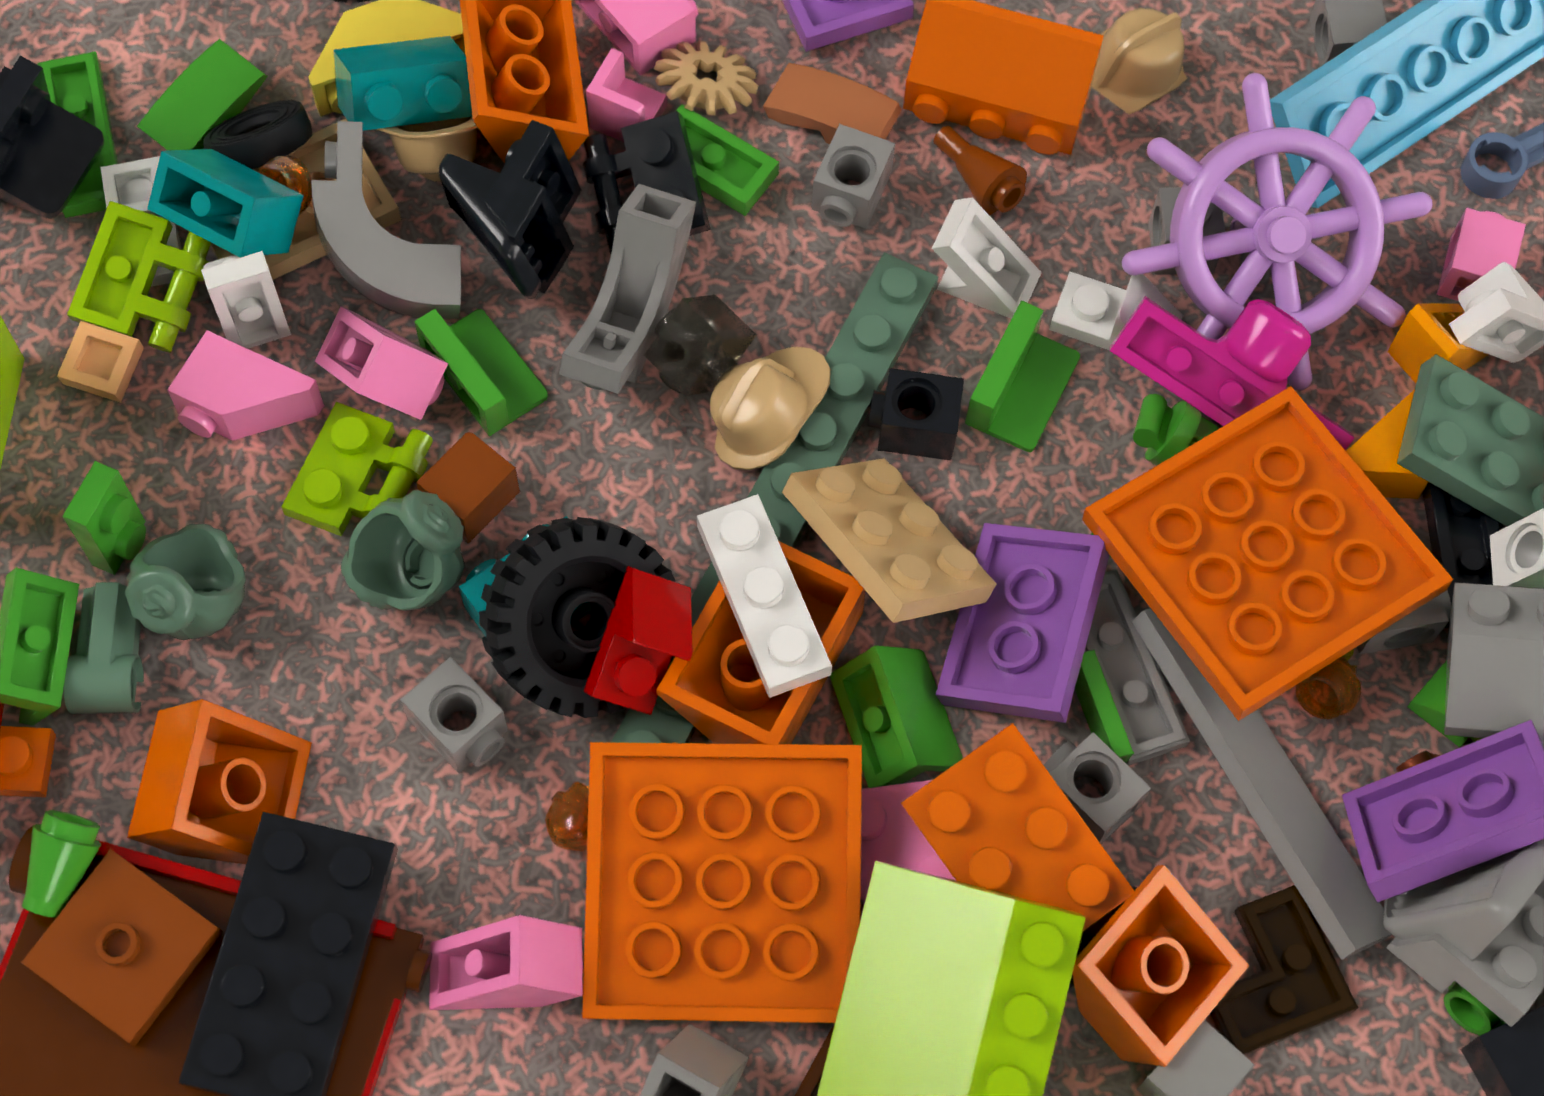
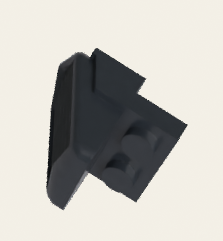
M20 55L12 69L4 66L0 72V200L44 218H55L63 211L85 179L104 146V137L102 132L95 126L52 103L43 68Z
M532 120L521 139L514 141L510 146L505 158V166L501 173L452 154H446L439 165V177L449 206L465 222L521 294L527 299L536 298L539 292L545 294L574 248L563 222L582 191L553 127Z

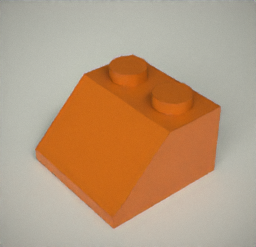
M204 699L158 710L127 838L176 855L247 864L263 812L295 819L312 742Z
M1156 865L1075 960L1072 975L1079 1012L1122 1061L1166 1067L1249 967V964L1165 865Z

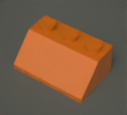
M460 0L473 122L504 164L510 146L514 141L521 139L532 120L553 127L569 161L589 136L571 0Z
M926 0L906 79L903 109L912 111L917 118L927 123L939 124L949 121L967 126L974 134L982 138L997 139L1004 136L1026 142L1030 149L1040 154L1052 155L1062 152L1071 155L1089 99L1104 35L974 0Z
M779 541L833 669L863 614L866 591L853 576ZM719 580L692 627L693 654L691 660L686 661L677 657L674 658L657 688V695L713 743L792 744L828 677L769 698Z

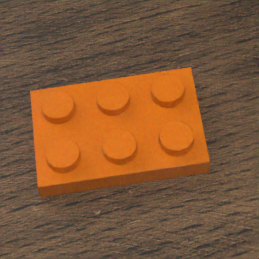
M1014 723L1008 725L901 802L956 881L1078 912L1086 917L1083 931L1126 901L1134 892V889Z

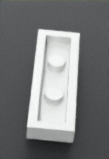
M757 494L697 515L698 530L768 697L771 698L830 676L832 664L759 495Z

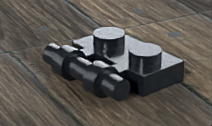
M678 111L621 128L626 151L610 154L605 134L588 136L583 142L587 160L583 162L587 183L594 185L600 210L595 214L599 234L606 235L610 255L618 212L623 205L616 179L629 175L633 176L635 188L638 184H642L695 201L696 205L690 236L711 230L684 119Z

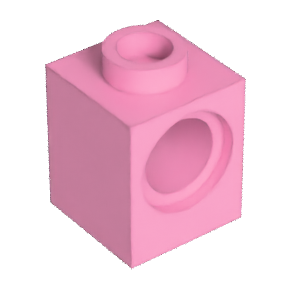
M1466 208L1451 235L1437 295L1458 301V294L1500 263L1506 262L1516 269L1526 224L1506 219L1495 212Z

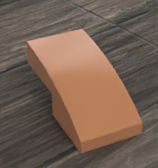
M789 62L763 105L768 118L781 124L820 130L824 141L828 144L831 143L839 124L886 140L902 111L899 102L863 84L824 70Z

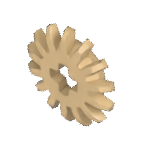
M698 41L696 44L697 51L688 42H680L676 49H664L660 56L664 59L658 60L655 63L654 70L664 72L656 77L657 85H671L672 88L667 92L666 96L671 101L679 97V99L686 102L684 108L690 111L694 107L706 109L707 115H715L717 109L725 108L729 114L736 113L735 100L748 107L752 103L748 93L757 94L758 85L752 80L756 79L755 70L748 66H743L745 58L741 55L734 54L724 58L727 47L719 45L714 53L709 52L708 44L705 41ZM700 69L705 73L715 71L718 73L716 82L708 77L701 80L696 77L697 70Z

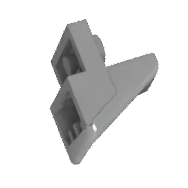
M1535 842L1384 900V927L1394 936L1387 949L1441 994L1456 981L1512 1027L1527 1013L1544 989V899L1534 892L1544 879V843Z

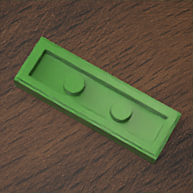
M94 51L38 62V65L44 71L51 102L95 126L102 132L104 137V146L62 212L65 218L106 210L100 167L118 164L98 55Z

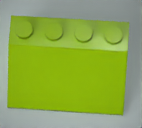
M875 860L817 1096H1043L1086 917L1075 911Z

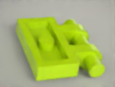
M109 201L67 315L72 321L79 323L84 321L131 337L139 317L153 321L155 325L148 345L171 353L178 332H185L192 314L187 311L197 281H204L201 270L205 264L209 263L206 260V256L211 242L189 231L182 250L166 245L173 228L169 220ZM158 266L174 272L164 301L147 296Z
M336 402L281 506L284 515L342 536L352 515L363 519L379 503L386 501L388 498H403L407 495L413 481L417 482L424 475L428 467V461L425 457L433 443L432 437L421 430L411 429L403 446L393 448L388 446L395 432L393 422ZM376 468L389 472L379 494L367 495L364 493Z

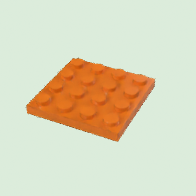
M1292 386L1085 508L1082 518L1090 531L1104 541L1108 554L1238 721L1439 596L1449 588L1453 581L1450 574Z
M590 742L582 1019L835 1023L861 920L862 745Z

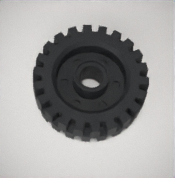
M577 517L576 520L569 518L551 520L552 525L548 527L538 525L528 530L529 537L526 540L515 539L506 548L510 553L505 561L497 559L490 572L495 575V579L492 585H484L481 596L487 603L486 610L479 611V624L486 631V636L482 638L484 648L492 657L493 662L491 663L498 674L514 690L534 704L568 717H572V714H577L583 718L598 717V711L600 710L612 714L624 709L623 706L591 697L583 691L597 652L600 650V643L612 609L615 607V601L627 567L630 566L674 582L676 580L672 571L663 566L662 562L664 559L654 548L647 545L646 541L624 528L612 523ZM590 602L592 614L588 624L583 629L573 632L570 624L572 613L582 603Z

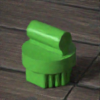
M1149 394L1143 399L1133 440L1137 445L1148 448L1145 453V459L1157 466L1218 430V426L1202 417L1201 411L1184 400L1170 408L1167 406V401L1164 397L1158 394Z

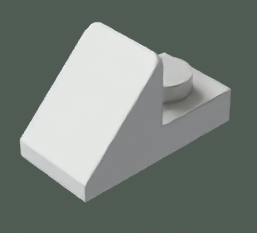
M973 197L954 200L932 247L935 253L948 265L937 290L1012 319L1021 300L1029 302L1042 272Z
M263 251L241 258L231 255L204 265L201 272L227 340L249 349L291 335Z
M1506 262L1500 263L1458 294V301L1465 313L1449 323L1461 345L1511 363L1523 360L1544 345V301L1510 264Z
M1069 272L1049 330L1109 350V347L1145 296L1181 320L1183 315L1144 274L1132 275L1127 289L1124 290Z

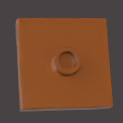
M110 849L21 963L126 1042L136 1046L223 931Z

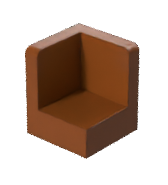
M472 432L465 433L416 482L418 490L437 494L440 500L450 506L461 521L463 540L468 544L520 492L516 467Z

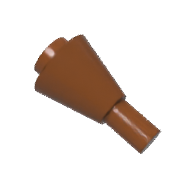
M944 126L936 133L934 144L956 163L957 170L975 200L988 215H992L998 210L1002 213L1008 212L1019 204L1026 191L1027 172L1023 167L976 145H970L950 126Z

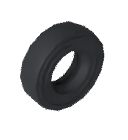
M295 100L276 101L246 110L227 119L204 137V148L213 149L251 169H256L275 162L304 145L312 136V126L301 102Z

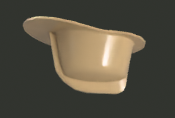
M1139 8L1131 10L1118 18L1109 29L1102 32L1100 35H1104L1092 88L1127 114H1131L1143 109L1179 87L1187 77L1183 72L1182 65L1185 50L1184 37L1180 30L1182 20L1177 12L1167 15L1155 9Z
M473 117L376 129L389 133L400 164L405 170L420 174L432 181H441L439 165L446 154H452L473 162L477 152L478 127L473 122Z
M790 347L777 350L764 358L737 365L726 372L715 385L710 398L711 417L718 428L715 450L719 458L734 469L753 470L767 466L782 456L795 440L801 427L822 401L830 385L831 369L825 357L812 348Z

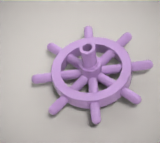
M1251 73L1242 82L1249 131L1222 142L1207 153L1199 162L1165 138L1158 137L1149 142L1147 146L1148 157L1184 184L1178 194L1172 213L1170 243L1126 253L1122 259V268L1129 275H1140L1175 267L1184 290L1196 306L1206 314L1197 331L1208 338L1216 340L1221 338L1227 328L1230 329L1244 310L1245 307L1243 305L1269 267L1276 306L1299 321L1309 334L1332 324L1347 313L1355 304L1388 327H1398L1403 323L1406 317L1404 308L1370 283L1378 268L1382 254L1384 224L1425 216L1432 209V199L1424 192H1416L1380 200L1370 175L1359 160L1349 152L1375 114L1376 106L1371 98L1367 96L1356 98L1329 137L1306 129L1274 127L1267 81L1263 75ZM1278 153H1289L1311 161L1286 200ZM1252 159L1260 205L1224 181L1234 170ZM1331 178L1339 188L1346 207L1306 215ZM1210 202L1234 218L1230 231L1203 236L1204 220ZM1349 232L1348 247L1342 263L1311 242L1315 238ZM1248 252L1249 254L1223 291L1214 280L1206 261ZM1295 262L1328 284L1321 293L1301 305ZM1308 351L1288 377L1289 385L1295 390H1304L1312 382Z

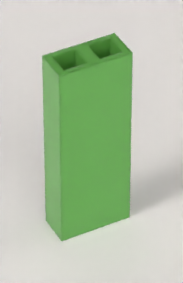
M1095 650L1086 651L1083 655L1075 686L1077 697L1091 733L1094 732L1113 752L1127 763L1134 754Z

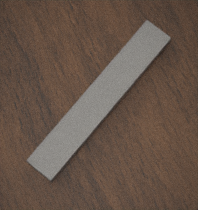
M1151 608L1143 610L1132 621L1133 626L1341 960L1390 937L1392 934L1385 929L1383 923V906L1380 902L1377 903L1367 886L1366 879L1258 709L1238 721Z

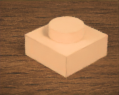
M80 321L57 377L63 385L121 403L144 347L137 338Z

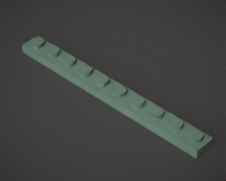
M885 252L883 253L825 357L831 369L830 385L822 401L801 427L795 440L785 453L769 465L764 466L748 497L759 495L778 541L795 548L808 524L782 493L791 473L839 466L871 409L874 389H882L888 378L889 369L894 367L934 294L939 276ZM712 562L691 597L692 627L719 582ZM673 657L672 661L670 662V664H669V666H668V669H669L670 665L672 664V662H673V660H674L675 657ZM658 696L651 715L629 709L611 742L689 743L696 728Z

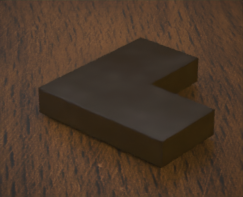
M1295 885L1237 907L1234 913L1262 972L1236 981L1211 1011L1210 1015L1218 1032L1243 1055L1246 1056L1350 1014L1358 1009L1355 999L1311 910Z

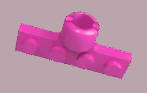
M1145 296L1109 347V351L1224 426L1287 389L1288 377L1311 346V335L1299 321L1270 302L1256 299L1246 305L1227 334L1216 340L1206 337ZM1307 404L1344 450H1346L1354 440L1353 434Z

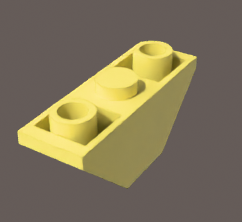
M377 0L345 11L308 76L320 117L332 112L343 114L338 107L334 49L450 36L465 53L461 14L422 0Z

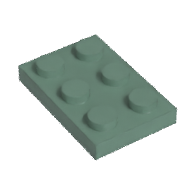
M1436 354L1421 364L1397 464L1503 525L1509 526L1544 508V417Z

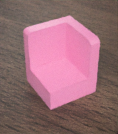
M614 48L609 51L586 89L589 128L624 142L621 128L659 117L667 107L666 94L625 78L624 53Z

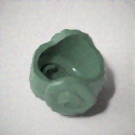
M413 490L403 498H388L372 509L355 527L350 537L348 551L341 562L342 576L346 579L350 589L356 593L358 599L368 602L370 606L381 610L397 608L408 611L429 607L437 602L444 593L449 591L461 579L465 566L460 546L463 541L461 521L450 506L440 500L437 494Z
M189 524L177 533L159 537L147 544L133 559L127 576L128 586L125 589V595L132 616L138 619L150 631L158 634H167L179 640L200 639L201 637L211 636L224 628L231 617L238 613L245 597L246 583L244 567L237 560L238 554L232 542L228 541L225 532L208 524Z

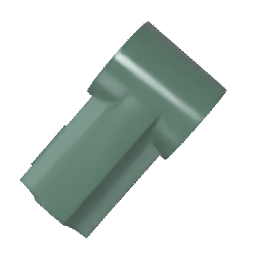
M96 582L95 586L86 588L83 591L77 653L68 657L63 688L65 706L71 714L138 713L141 709V702H135L137 682L144 681L143 664L138 655L141 622L132 616L125 595L127 586L119 582Z

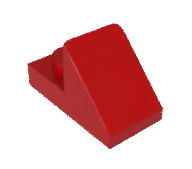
M628 566L615 601V607L612 609L601 640L600 650L597 652L583 692L591 697L651 715L658 697L657 688L667 672L672 656L690 661L693 654L691 587Z

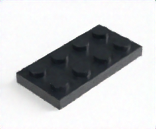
M267 812L262 813L181 1072L180 1084L224 1096L327 1095L398 848L395 843Z

